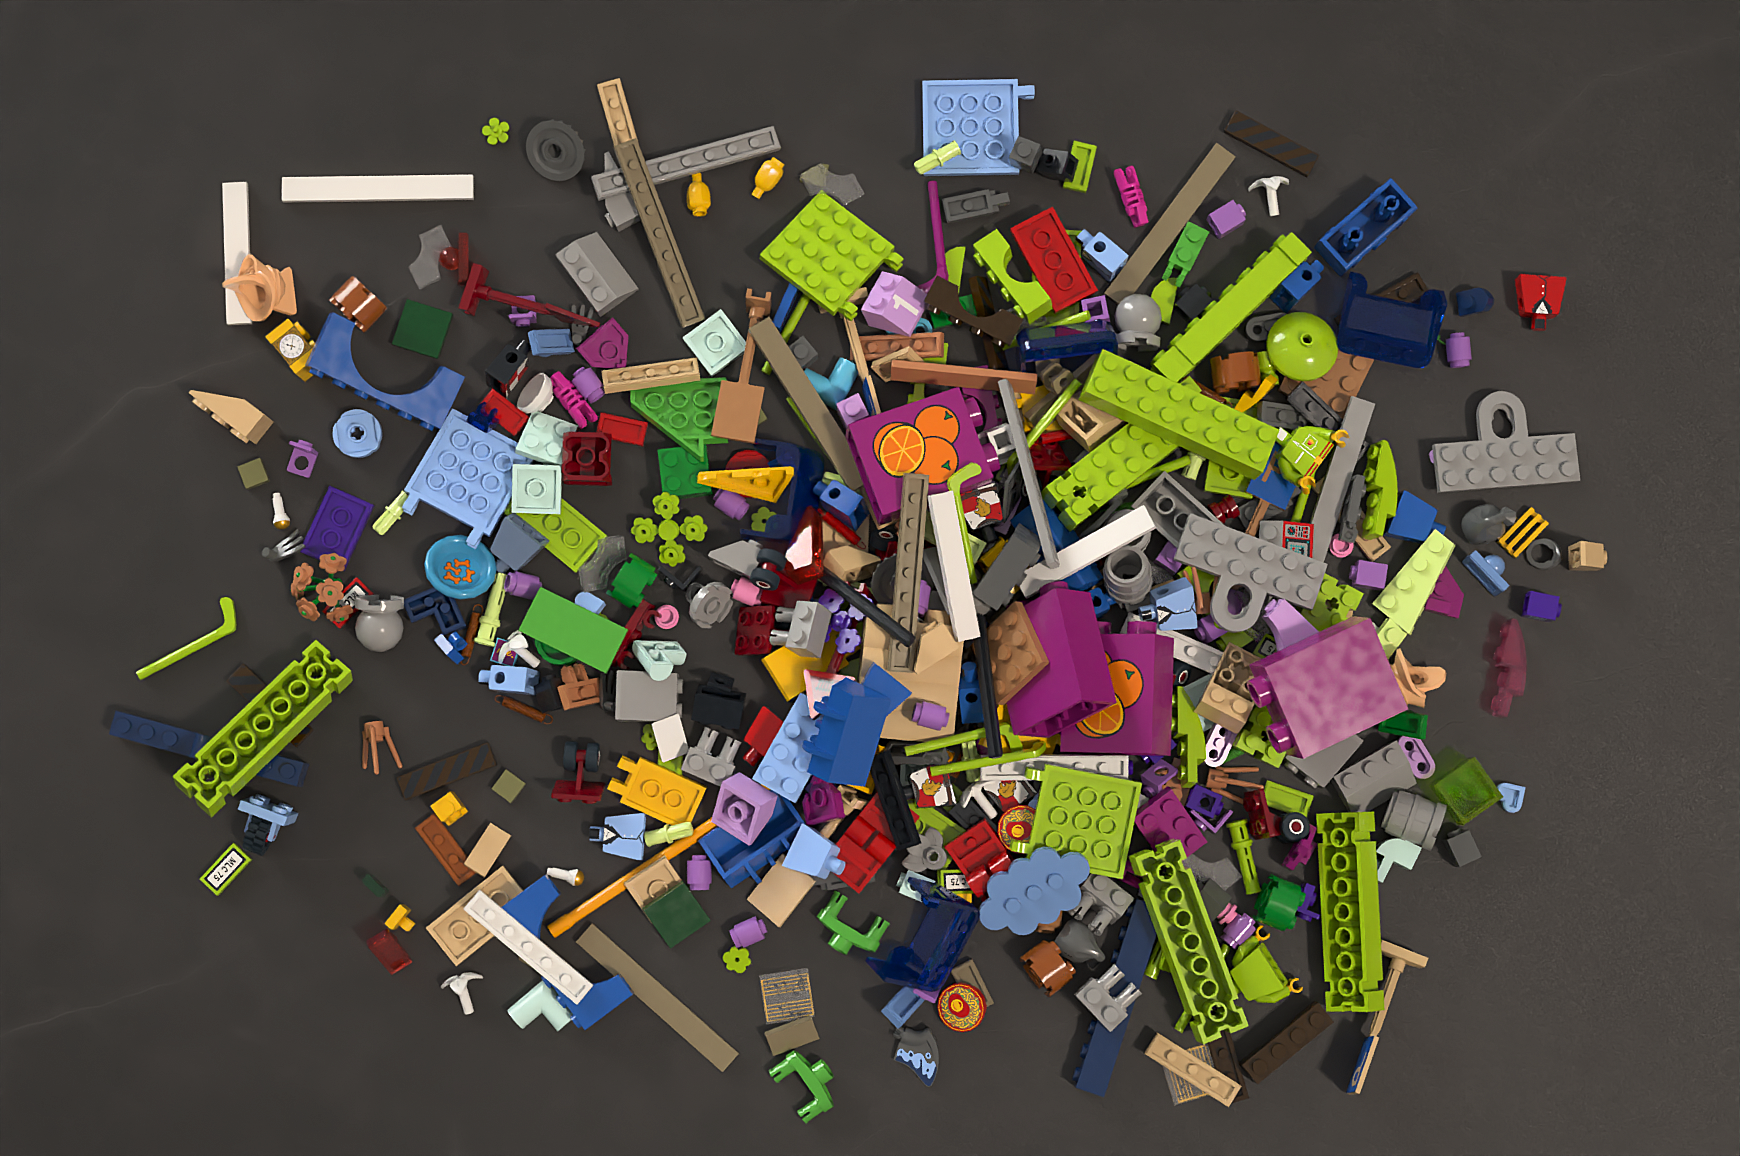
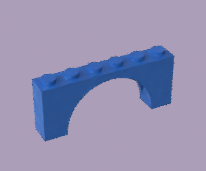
M334 312L329 313L305 364L306 367L310 368L309 373L319 378H323L325 375L332 379L331 383L342 389L348 386L355 390L354 395L365 400L369 396L377 400L375 404L383 409L389 410L390 407L399 411L397 415L411 421L412 418L421 421L419 426L427 430L441 429L465 377L441 366L429 382L416 391L403 395L381 392L370 386L360 376L353 363L351 335L355 323Z
M546 874L502 906V908L541 940V925L545 913L553 901L561 895V892ZM619 973L608 980L592 983L593 987L578 1004H575L545 977L541 976L549 989L553 986L558 993L556 999L563 1008L568 1007L573 1014L570 1018L578 1028L582 1026L584 1030L634 994V991Z

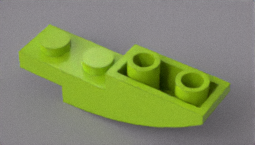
M1386 440L1371 444L1367 451L1368 461L1363 476H1365L1364 484H1366V491L1370 492V495L1366 501V517L1362 523V538L1367 540L1382 537L1386 519L1396 515L1397 475L1393 455Z
M1177 686L1172 691L1171 739L1180 740L1177 753L1178 756H1181V765L1178 767L1177 775L1178 779L1181 780V787L1191 788L1197 783V765H1200L1207 759L1206 744L1199 716L1194 712L1195 707L1184 688Z

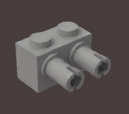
M797 601L795 608L778 607L777 612H782V614L776 613V621L791 623L789 631L772 630L771 635H776V637L770 636L771 645L785 646L801 657L821 658L832 612L818 602Z
M704 727L697 747H690L681 770L721 787L722 781L733 776L736 766H734L733 759L742 742L735 740L731 747L733 738L727 736L720 755L715 758L711 756L712 753L710 751L719 732L712 730L710 737H708L711 729Z
M1089 873L1087 879L1079 886L1081 890L1079 904L1068 912L1073 916L1078 911L1074 918L1082 920L1088 909H1093L1098 914L1088 925V928L1093 931L1097 927L1094 934L1100 936L1109 923L1112 925L1123 915L1134 898L1107 876Z
M1114 964L1099 979L1091 977L1074 993L1080 1002L1109 1032L1128 1016L1126 1008L1142 994L1138 989L1131 993L1136 987L1130 982L1116 998L1109 995V990L1125 976Z

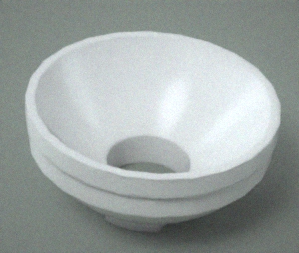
M539 373L526 384L518 398L517 407L519 410L525 413L542 412L551 403L554 397L552 395V381L546 374Z

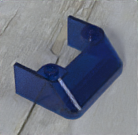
M1103 319L1034 329L1025 328L1015 338L1018 372L1026 373V362L1097 354L1102 349L1118 356L1117 335L1111 323Z
M755 438L754 448L776 451L778 463L783 467H794V475L791 481L787 515L776 514L771 516L766 522L765 532L740 529L741 538L807 546L813 541L815 536L820 497L813 493V489L823 479L824 457L818 451L796 444Z
M909 877L907 881L921 894L922 903L930 907L909 947L898 946L889 953L886 961L867 957L865 961L884 982L935 992L945 984L980 918V912L972 903L937 883Z

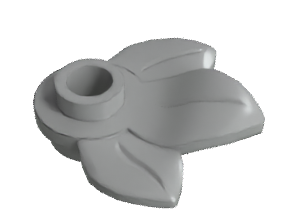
M930 827L926 831L925 836L919 834L921 844L907 848L910 854L902 861V865L906 869L919 873L927 868L939 870L946 864L947 854L942 848L943 837L940 832ZM937 853L938 859L931 861L930 856Z

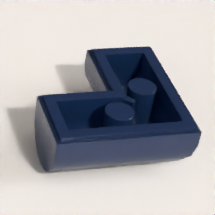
M434 587L404 600V607L411 623L435 614L444 636L451 635L455 631H461L466 627L455 598L445 596Z

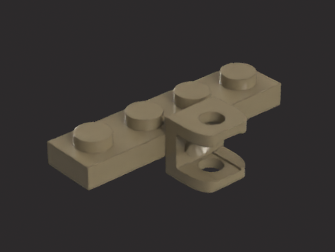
M1096 353L1073 373L1065 368L1063 369L1055 361L1041 371V381L1050 393L1024 414L1032 429L1073 379L1078 380L1082 384L1075 393L1082 391L1097 356ZM1054 370V376L1049 378V373ZM1055 417L1050 424H1052L1057 418Z

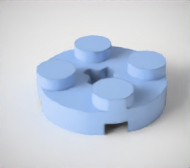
M361 409L349 410L343 413L341 418L335 423L333 427V440L335 445L345 455L352 458L367 457L379 449L382 440V427L379 421L367 411ZM357 427H359L360 431H364V435L359 440L351 436V433H354Z

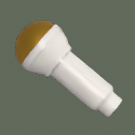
M274 493L272 499L275 511L273 524L277 529H285L290 525V519L284 511L280 493Z
M548 867L547 875L567 880L572 886H579L584 881V874L578 869L567 871Z

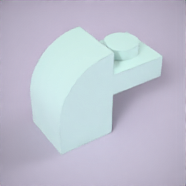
M1387 839L1376 845V854L1380 856L1379 860L1377 859L1378 883H1383L1392 863L1406 870H1411L1422 848L1401 839Z

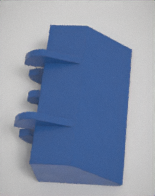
M847 677L832 685L829 696H823L821 702H814V710L824 716L822 720L818 719L815 722V727L819 728L818 735H812L810 741L804 740L802 748L812 754L807 772L828 783L865 787L891 699Z
M772 790L769 791L778 795L773 814L751 845L744 843L719 826L698 840L730 888H733L750 875L757 884H760L762 880L756 871L767 863L774 866L776 864L774 859L786 850L789 851L801 824L806 825L790 800Z

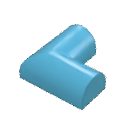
M839 358L829 378L808 368L804 371L824 404L836 411V403L845 400L858 376L856 364L844 358Z

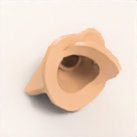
M248 254L243 259L238 277H231L222 283L223 288L235 291L244 312L252 321H264L271 314L272 310L290 316L297 313L293 274L290 267L284 268L279 272L278 269L270 265H264L256 257Z
M1401 648L1396 650L1395 663L1390 666L1407 706L1411 704L1424 708L1425 692L1439 688L1445 682L1446 671L1441 667H1414L1405 659Z

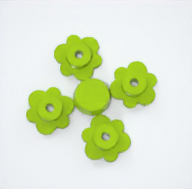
M663 492L661 496L657 495L654 497L653 504L656 506L655 513L661 514L666 520H663L658 527L656 524H653L651 518L644 520L638 517L634 520L631 533L635 535L638 543H644L646 540L652 542L655 538L654 536L659 533V536L666 540L665 545L659 547L661 552L659 560L665 564L669 563L670 566L674 567L677 563L684 562L686 556L683 553V545L677 544L673 539L681 532L686 535L688 541L693 539L702 541L705 537L704 532L707 531L708 527L706 524H703L701 516L695 515L693 518L687 516L679 529L678 524L670 520L673 514H677L680 510L677 506L679 498L676 495Z

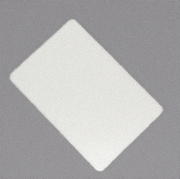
M679 714L652 723L662 762L688 753L689 749Z

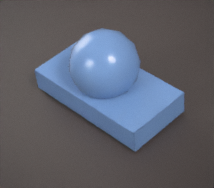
M570 329L532 330L528 332L533 356L549 357L551 355L575 352Z
M1475 550L1462 561L1464 566L1493 596L1499 595L1510 586L1501 577L1505 570V562L1500 556L1488 555L1483 558Z
M910 981L881 1010L897 1028H900L925 1001L913 993L915 986Z

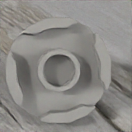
M713 582L706 586L700 583H692L686 591V599L691 604L689 611L691 620L701 628H711L710 624L715 621L718 623L723 621L733 605V601L730 599L732 591L721 582Z

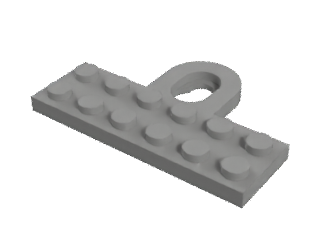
M1506 391L1491 393L1479 403L1476 411L1479 441L1432 445L1437 493L1580 481L1575 433L1528 437L1525 408L1518 397ZM1498 409L1506 413V417L1512 425V433L1505 439L1496 436L1492 429L1493 415Z
M1191 513L1188 515L1173 559L1179 563L1196 567L1198 570L1219 577L1210 602V613L1214 622L1221 629L1232 633L1245 631L1255 624L1266 595L1277 599H1285L1288 603L1309 611L1313 610L1328 565ZM1234 585H1242L1248 590L1250 595L1249 603L1242 608L1238 615H1232L1228 611L1229 602L1227 595L1230 588Z

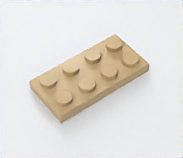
M501 866L426 927L456 966L495 936L464 910V907L475 894L481 890L502 907L524 891L504 866Z

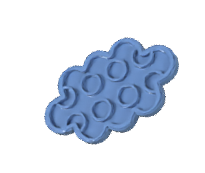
M1040 847L1032 853L1030 859H1015L1011 862L1008 872L1000 871L994 873L987 882L989 898L979 908L981 923L990 930H999L1008 926L1013 933L1018 935L1032 933L1039 923H1053L1058 919L1060 911L1074 909L1081 900L1079 884L1087 879L1090 871L1087 858L1078 852H1069L1060 856L1051 847Z

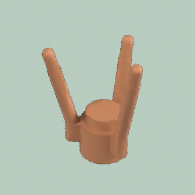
M1192 567L1196 594L1194 592L1196 614L1210 613V602L1219 577L1214 575L1212 596H1210V592H1201L1196 567ZM1184 570L1183 576L1191 583L1187 571Z
M383 721L365 723L364 731H362V768H367L368 744L371 743L374 773L376 775L379 774L376 743L382 742L383 737H385L398 768L401 769L403 766L390 737L389 727H384Z
M1217 766L1215 769L1209 768L1206 787L1212 788L1211 791L1243 804V799L1221 789H1226L1227 784L1264 789L1263 785L1228 778L1229 774H1225L1258 772V767Z

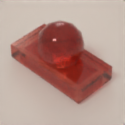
M467 233L458 234L457 248L446 247L439 255V262L442 267L447 270L457 269V285H466L468 281Z
M388 928L366 941L370 950L391 975L412 963L409 954Z

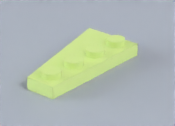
M1435 529L1372 604L1411 635L1415 628L1414 625L1418 617L1421 616L1425 608L1424 605L1429 595L1432 594L1439 575L1442 574L1455 545Z

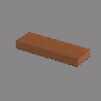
M436 813L415 827L458 886H461L476 874V872L464 866L468 858L467 854Z

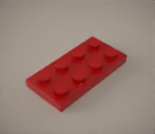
M1053 207L1010 228V232L1036 280L1051 298L1054 314L1097 293V287Z

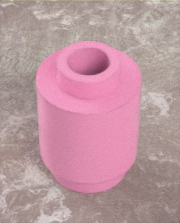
M741 576L740 580H734L731 587L733 599L752 607L762 605L760 597L763 589L756 587L750 582V579Z

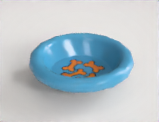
M464 535L446 536L435 542L428 550L424 562L427 579L436 590L445 596L456 599L475 598L486 592L495 580L497 568L494 555L485 544L480 542L477 548L473 549L467 546L466 540L468 536Z

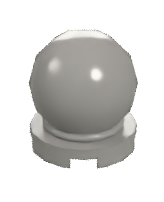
M1132 294L1125 297L1117 306L1114 315L1115 325L1120 333L1113 335V347L1126 350L1127 346L1138 347V352L1158 350L1161 338L1156 336L1155 333L1159 330L1162 320L1160 307L1151 297L1145 294Z
M362 595L355 598V608L362 611L357 617L355 626L357 639L370 651L384 652L394 648L401 640L404 629L402 618L397 612L400 609H404V597L391 595L390 600H381L379 595Z

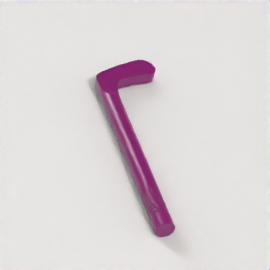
M929 181L928 191L937 262L936 276L938 275L948 281L949 275L946 266L937 181ZM936 276L917 287L928 294Z

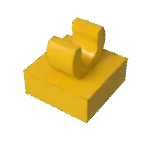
M400 904L385 922V925L391 930H395L400 926L405 931H410L416 923L407 917L411 909L405 904Z

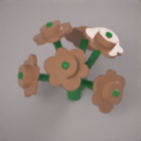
M336 553L321 555L319 567L329 573L328 578L324 580L313 577L314 569L312 566H308L307 563H302L301 567H296L294 570V580L291 584V593L298 600L296 605L299 608V613L304 618L311 621L317 620L320 613L317 611L316 605L319 602H326L328 606H335L333 611L326 614V618L330 619V621H345L349 618V614L353 613L351 605L340 607L338 600L344 597L343 592H341L343 590V583L340 578H333L334 573L345 569L346 558L338 556ZM311 581H312V582H315V583H318V585L306 586V585H310V584H311ZM316 590L319 594L312 602L303 598L304 591Z

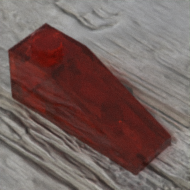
M812 506L806 508L786 552L787 562L784 569L787 576L791 577L797 585L824 576L823 520Z

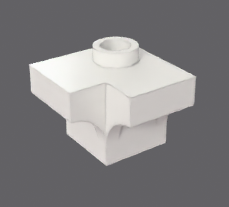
M1007 423L977 434L981 445L988 442L993 444L1000 465L1006 463L1016 450L1011 429Z

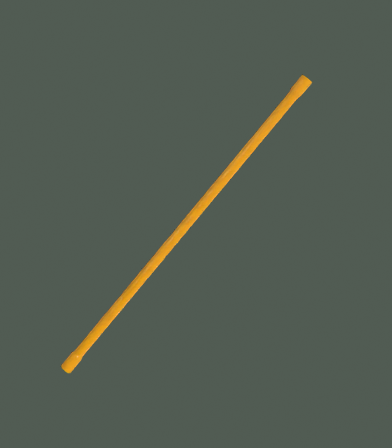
M712 817L693 829L692 836L678 839L571 912L562 915L547 925L553 937L556 938L571 928L576 922L626 890L625 881L664 855L668 860L672 859L716 828L717 825L711 822Z

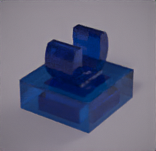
M483 402L478 405L477 410L469 413L466 422L488 433L494 430L499 423V419L495 417L498 410L494 408L490 413L485 412L487 403Z

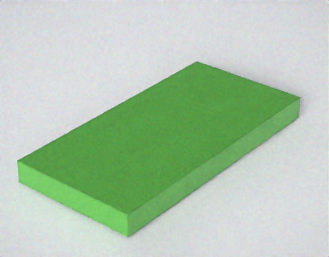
M540 587L518 631L607 674L628 629Z

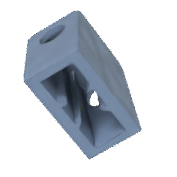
M516 513L508 515L503 519L490 548L491 552L499 558L496 562L497 571L506 574L510 567L518 571L527 565L550 540Z

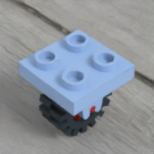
M256 794L255 797L250 796L241 800L238 810L249 813L244 830L246 836L243 839L242 847L244 850L263 856L271 842L275 841L280 826L294 823L298 813L292 811L293 807L284 803L276 805L269 802L270 798Z

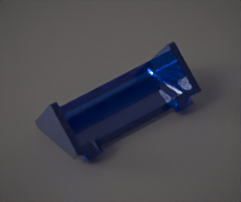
M1350 271L1336 339L1338 349L1343 353L1408 367H1426L1432 359L1448 305L1444 291L1436 289L1427 290L1421 296L1419 305L1366 294L1368 287L1366 278L1360 273Z

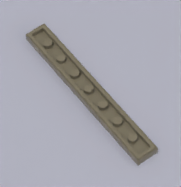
M635 138L613 146L681 327L684 328L705 320L637 139Z
M1218 143L1214 145L1105 291L1104 295L1119 305L1125 297L1136 292L1236 156Z
M770 317L750 327L748 331L845 485L853 491L864 486L846 437Z
M903 473L892 618L916 637L929 475ZM890 635L887 671L913 673L916 641L911 647H906Z
M593 923L576 941L613 976L620 973L640 1000L720 1071L723 1072L739 1054Z

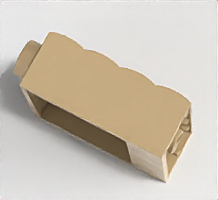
M876 604L878 608L892 618L893 605ZM928 609L925 612L924 621L917 620L914 662L920 635L925 632L923 628L931 622L936 621L937 624L943 622L954 639L950 615L947 614L946 610ZM864 617L857 683H862L870 666L875 662L912 692L905 701L886 717L880 738L926 742L954 735L964 641L956 642L959 646L957 650L918 675L914 670L913 673L887 671L890 634L870 618ZM925 701L946 707V712L949 713L947 726L942 727L938 731L918 726L917 722L911 721L915 703Z

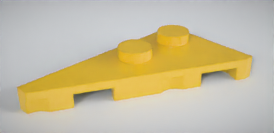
M794 467L699 472L697 483L776 503L792 479Z

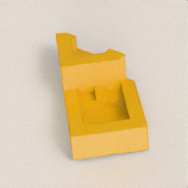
M1270 374L1264 379L1256 393L1247 390L1234 409L1244 412L1252 407L1274 387L1278 379Z

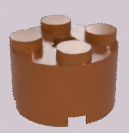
M351 276L329 299L334 306L341 310L364 333L387 309L354 276Z
M1257 352L1228 354L1229 356L1224 357V360L1221 359V356L1210 359L1215 393H1228L1232 389H1237V392H1245L1261 385L1262 380Z
M1042 940L1022 955L1019 960L1020 962H1026L1023 968L1039 989L1044 986L1047 990L1044 994L1047 997H1051L1073 980L1072 975L1076 971L1068 961L1064 962L1059 956L1061 950L1054 941L1046 942Z

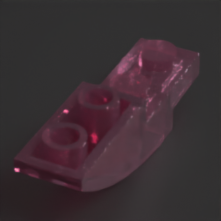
M1513 618L1502 624L1500 630V637H1502L1501 645L1497 646L1494 653L1495 667L1504 669V672H1500L1497 680V686H1500L1498 696H1494L1491 704V709L1494 710L1493 716L1499 718H1506L1508 716L1512 697L1518 698L1523 696L1526 682L1525 643L1517 619Z

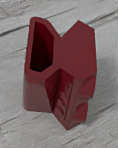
M600 432L563 433L561 481H564L566 485L611 486L612 434Z

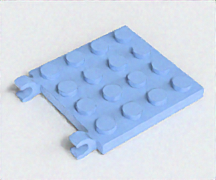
M1018 79L922 81L924 157L931 154L933 149L938 150L953 140L956 141L961 150L960 155L944 162L942 167L937 166L924 173V176L1019 175V169L1011 166L1009 155L1019 136L1018 98L1034 99L1035 88L1033 85L1018 86Z
M452 408L404 489L405 493L409 494L402 506L403 512L412 516L419 501L434 507L473 528L466 542L467 546L476 549L483 534L488 537L491 536L512 499L513 464H533L534 460L515 453L517 442Z

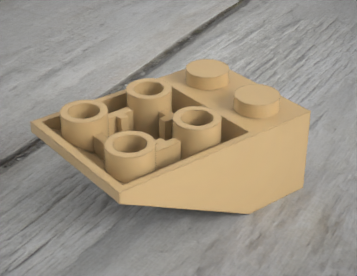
M194 390L189 392V394L195 397L192 401L194 404L208 414L214 412L211 417L227 429L232 426L230 432L245 443H248L250 440L257 444L274 422L245 399Z
M1079 391L1073 394L1056 415L1058 424L1090 453L1126 422L1079 401L1078 399L1082 392Z
M1229 642L1194 712L1238 734L1245 725L1255 704L1247 688V681L1254 678L1249 665L1261 658Z

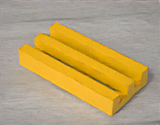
M1530 507L1497 543L1513 558H1516L1549 523L1546 520L1544 521L1541 518L1542 516ZM1531 516L1533 519L1509 544H1506L1505 541ZM1538 522L1540 525L1514 551L1512 547Z

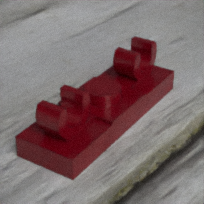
M642 599L625 626L628 632L611 666H619L625 670L629 669L624 664V658L629 656L635 659L636 656L627 650L629 647L631 648L635 640H640L643 625L651 629L655 628L649 621L652 615L659 618L662 617L661 613L653 610L655 605Z

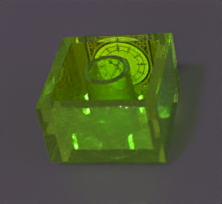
M1475 757L1467 758L1429 785L1441 803L1447 805L1446 810L1457 825H1465L1503 798L1501 792Z

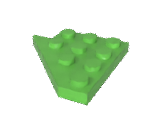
M726 377L701 378L700 381L630 390L631 407L700 462H704V444L728 443V439L711 436L721 381H727Z

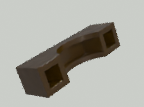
M938 275L936 276L924 300V304L928 305L926 308L928 311L936 315L942 312L949 316L948 321L958 326L964 323L971 327L969 331L980 337L985 334L992 338L991 342L1001 348H1004L1005 345L1010 347L1024 319L1004 309H1000L997 313L988 317L971 315L962 307L959 301V286Z
M1313 1001L1298 1013L1281 1032L1243 1058L1239 1065L1254 1083L1259 1084L1334 1023V1021L1318 1002Z

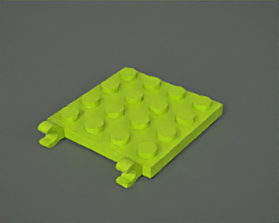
M822 190L768 245L759 258L834 316L837 312H840L849 321H852L857 316L856 311L858 307L851 302H847L883 262L897 272L903 266L901 262L904 260L899 254L893 253L894 245Z
M1046 763L1044 770L1026 767L1024 777L1041 781L1029 843L1011 839L1009 849L1014 852L1026 853L1027 859H1030L1032 853L1040 847H1051L1060 856L1069 852H1078L1087 858L1090 866L1089 873L1123 879L1142 782Z

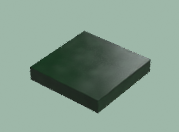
M407 299L392 345L439 360L453 313Z
M683 880L642 908L670 949L711 921Z

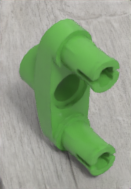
M834 891L826 907L821 909L817 915V919L834 933L828 945L844 955H847L852 945L870 952H876L880 945L879 940L890 923L884 920L881 927L878 928L882 918L876 916L867 934H860L838 920L837 915L848 898L842 895L838 903H836L840 893Z
M793 1050L785 1056L786 1059L772 1069H769L771 1076L781 1071L773 1078L777 1083L793 1071L798 1072L814 1094V1100L797 1110L800 1117L806 1114L802 1118L805 1123H808L822 1111L827 1112L834 1107L832 1097L825 1083L834 1078V1075L822 1059L811 1065L799 1052Z

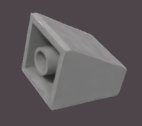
M617 670L615 720L619 722L654 723L675 714H679L680 718H682V703H678V693L683 694V679H679L678 673H671L666 679L656 681L644 671Z
M1355 734L1304 759L1285 754L1283 760L1286 763L1284 766L1294 774L1297 772L1301 773L1305 777L1303 781L1313 789L1316 787L1324 788L1362 744L1363 740Z

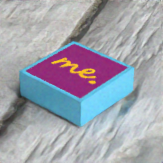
M497 637L490 661L499 663L500 649L504 643L508 642L507 640ZM508 651L502 665L515 667L518 654L514 651Z

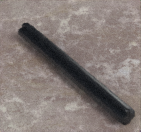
M818 565L817 569L814 570V575L904 646L911 647L915 643L916 637L824 565Z
M977 614L980 637L973 638L988 757L997 759L1003 756L987 628L985 616Z

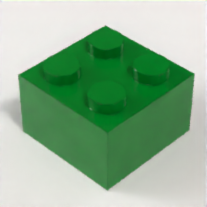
M704 444V462H700L683 447L658 450L662 492L676 495L679 499L713 495L711 486L697 483L699 472L710 471L706 444Z

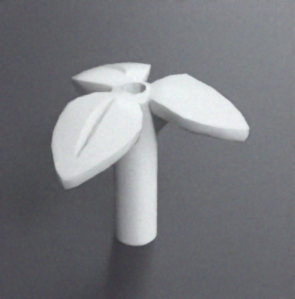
M1273 176L1255 181L1248 188L1249 192L1259 186L1266 188L1270 216L1279 215L1276 190L1280 183L1289 185V179L1285 177Z
M518 630L507 638L508 642L502 645L498 658L499 664H502L506 653L514 651L533 668L538 666L540 660L526 649L528 643L525 637L521 635L522 632Z
M978 780L972 783L963 791L960 797L961 806L965 808L972 796L989 819L994 818L998 813L981 792L983 786L997 782Z
M466 972L460 976L454 975L441 985L442 989L450 985L451 989L459 995L464 1014L474 1012L467 989V981L474 978L483 979V976L480 974Z

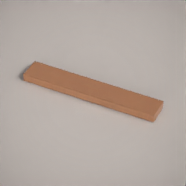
M892 360L890 380L995 391H1000L998 381L1007 379L1012 384L1015 393L1035 394L1037 374L904 360Z

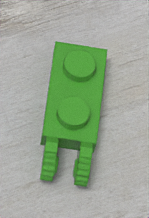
M1189 221L1187 222L1167 262L1168 266L1162 276L1163 280L1167 281L1174 267L1182 271L1175 281V286L1180 288L1186 274H1189L1209 231Z

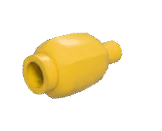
M772 157L771 160L763 163L755 177L756 187L752 192L753 196L760 199L764 191H770L775 187L783 175L782 168L784 164Z
M701 173L692 175V183L687 189V206L694 216H705L711 204L708 186L702 182Z

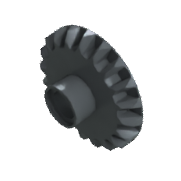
M554 119L544 120L533 127L527 137L526 152L531 165L539 174L550 180L563 181L574 177L580 171L585 161L584 153L586 149L583 148V140L579 138L578 132L574 131L571 125H566L563 121H554ZM555 145L559 146L561 152L556 149Z
M895 553L889 558L885 557L884 561L878 564L877 569L873 572L871 588L873 596L879 604L893 605L897 558ZM922 558L921 580L926 581L927 585L931 587V595L934 582Z

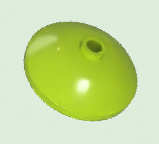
M1294 312L1284 315L1273 324L1267 336L1266 349L1271 363L1281 374L1296 381H1312L1324 376L1332 368L1338 354V343L1333 330L1324 320L1310 313ZM1303 338L1309 339L1310 343H1305Z

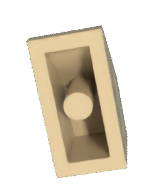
M1580 541L1568 546L1569 571H1598L1603 569L1607 563V552L1604 550L1603 544Z
M849 546L830 549L825 554L822 565L843 581H848L851 584L873 577V572H875L881 560L875 555Z
M933 621L923 628L925 632L920 635L913 668L917 675L959 648L943 622L937 624L936 621Z

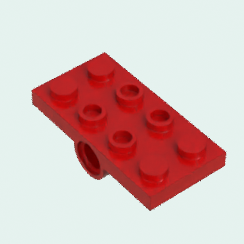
M878 793L874 795L836 843L840 847L837 858L845 862V868L840 875H835L857 893L863 890L896 848ZM910 809L916 823L920 816Z
M986 818L944 846L965 875L971 890L983 902L989 898L987 892L989 878L994 873L1000 871L1008 872L1011 862L1014 861V858L1001 843L998 835Z

